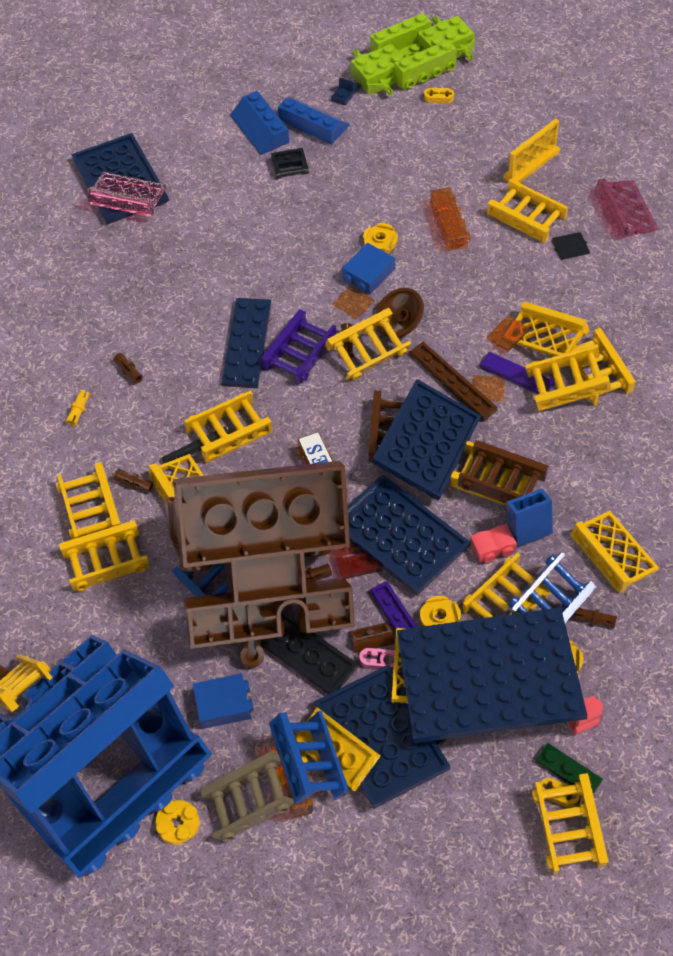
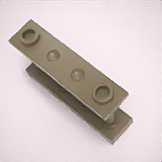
M270 751L200 789L202 797L215 802L222 829L212 833L213 838L223 840V842L231 841L241 832L276 814L289 811L290 807L295 805L294 800L283 796L276 773L277 767L282 765L279 754ZM265 773L268 774L275 801L266 806L258 782L260 776ZM249 782L257 810L247 815L240 789ZM230 792L233 794L239 820L231 824L229 823L223 801L224 795Z

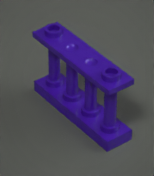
M299 309L261 357L262 369L269 371L271 367L277 366L295 375V385L299 386L302 381L305 382L307 380L310 370L326 351L325 343L327 339L336 335V326L332 325L328 332L307 322L306 312ZM301 329H306L323 338L317 344L298 335V332ZM291 341H296L313 349L309 356H306L288 347ZM281 354H287L304 363L298 369L278 358Z

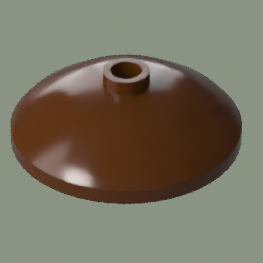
M398 288L388 293L381 300L375 314L390 308L393 314L389 324L397 337L400 338L409 334L418 326L423 317L424 302L415 290L411 288ZM377 326L383 335L389 337L383 326Z

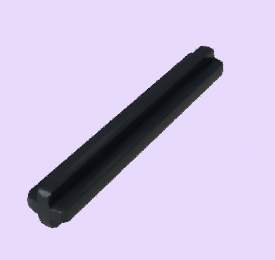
M227 426L223 427L227 434H231ZM216 431L206 435L210 442L220 439ZM198 439L161 458L162 462L165 464L188 454L193 455L201 451V447L204 445Z

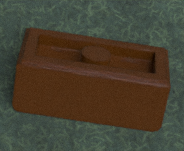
M388 622L349 631L355 653H359L366 648L376 649L394 644L393 632Z

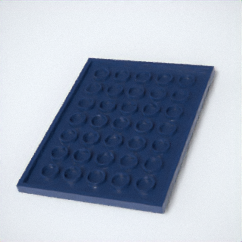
M561 607L397 630L414 743L587 719L584 698Z

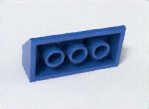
M255 91L243 96L230 115L260 155L288 144V128L261 94Z
M287 97L278 106L281 121L331 145L350 126L349 123L291 97Z

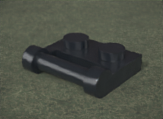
M303 148L271 153L276 179H280L281 176L309 173ZM302 165V166H300V167H294V168H288V169H282V170H280V168Z

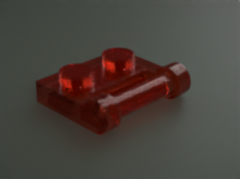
M355 545L348 548L333 549L339 573L343 579L380 571V565L376 560L371 559L367 553L342 558L345 555L363 552Z

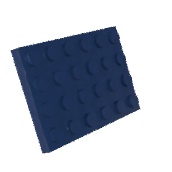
M133 133L71 154L107 224L169 201L167 193Z
M416 379L371 463L438 501L481 415Z
M384 475L347 506L350 542L417 596L470 547L471 542Z
M389 665L314 701L315 707L322 710L381 755L360 784L373 809L450 770V764L435 740L414 743L408 703L391 702L393 672ZM402 687L396 691V695L406 696Z

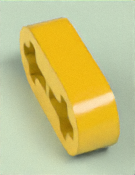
M428 88L424 91V100L428 103H451L454 101V91L449 88Z
M545 778L540 782L542 790H545L544 787H547L548 784L552 786L551 789L569 786L552 778ZM577 793L572 794L573 798L570 801L566 800L565 795L547 798L546 800L571 808L577 805L580 795H577Z

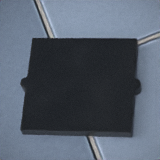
M581 232L552 238L555 251L558 252L561 260L590 254L586 245L587 241L584 240Z

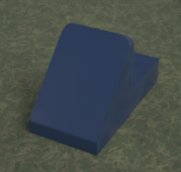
M339 77V87L331 96L332 101L346 106L361 84Z

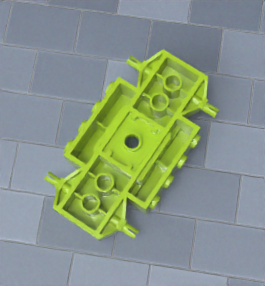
M421 13L371 34L370 53L361 54L357 49L353 50L352 54L356 59L351 60L350 74L368 94L385 91L390 96L394 92L390 88L394 83L402 91L410 89L419 83H424L433 77H438L442 73L452 71L456 68V58L466 56L469 61L473 60L474 55L471 52L475 48V33L459 16L443 21L437 16H433L431 21L424 13Z

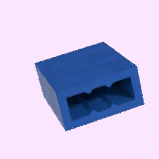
M367 243L342 267V279L346 283L356 286L361 292L371 294L395 270V258Z
M543 488L507 501L508 526L517 543V547L553 534L552 500Z
M242 673L193 683L201 729L251 719L250 712L254 711L252 699L247 700L246 693L250 692L248 680L244 681Z

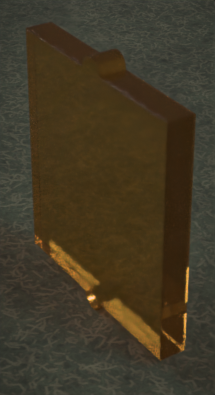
M350 286L344 293H340V296L332 305L357 319L361 314L367 312V309L375 300Z
M507 316L487 338L495 343L497 347L500 346L509 352L530 329L523 325L520 320L517 321Z
M473 375L472 385L490 401L504 402V391H506L504 387L505 378Z

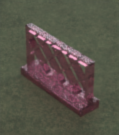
M103 172L93 187L89 186L87 189L88 202L92 205L152 217L154 207L165 191L166 184ZM112 185H116V186H117V187H114V188H109V186H112ZM132 188L130 191H124L125 189ZM145 191L148 192V193L143 194V195L140 194L141 192H145Z
M605 178L598 179L594 193L617 240L624 239L625 235L651 233L658 230L634 180L606 182ZM631 186L632 192L623 187ZM610 188L617 190V193L611 191ZM621 192V193L627 195L628 198H625V197L619 195V193ZM634 198L638 200V204L629 199ZM615 199L623 202V205L617 203ZM627 204V205L633 207L634 210H631V209L625 207V205ZM640 210L644 212L645 215L643 216L635 211ZM621 211L629 214L630 216H624ZM633 216L641 221L638 223L632 220L631 217ZM642 222L650 224L651 227L642 225ZM627 223L635 226L636 228L629 229Z

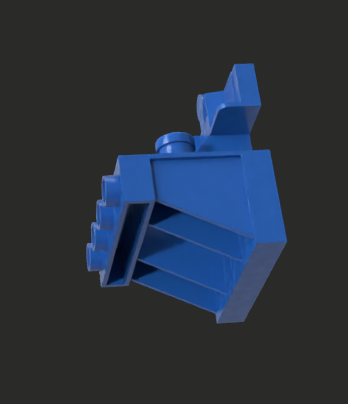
M94 635L87 638L49 672L53 677L51 680L40 678L20 695L24 709L19 714L10 718L0 713V788L62 864L78 878L84 873L91 874L101 868L106 861L105 854L118 842L123 843L133 838L139 831V822L151 811L157 812L165 808L172 800L173 795L171 792L183 781L189 782L197 778L205 768L203 763L212 755L200 736L191 732L170 693L174 685L162 668L126 650L117 655L107 641ZM118 736H121L141 762L94 803L76 774Z

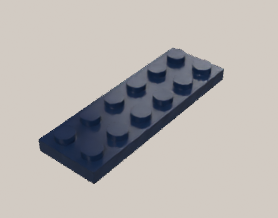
M236 298L222 386L258 388L262 367L261 357L264 355L272 304L271 300Z

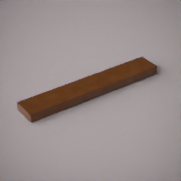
M421 342L410 351V355L470 410L481 415L480 419L485 421L498 411L496 405L425 342Z

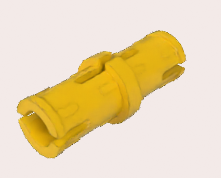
M79 390L75 402L70 406L71 411L65 422L67 424L71 422V426L77 425L81 413L83 414L85 411V404L90 397L89 392L84 395L85 390Z

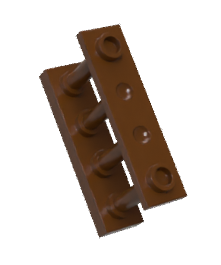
M374 390L369 462L372 461L380 446L378 440H382L387 431L379 429V425L392 423L396 417L385 416L381 413V409L401 408L404 402L385 400V398H381V391Z
M476 440L473 445L472 455L476 458L468 475L460 472L458 486L464 490H471L507 504V501L531 493L537 480L545 482L549 466ZM482 461L494 464L486 481L475 478ZM501 467L512 470L504 488L493 485ZM519 474L530 477L522 495L511 491Z

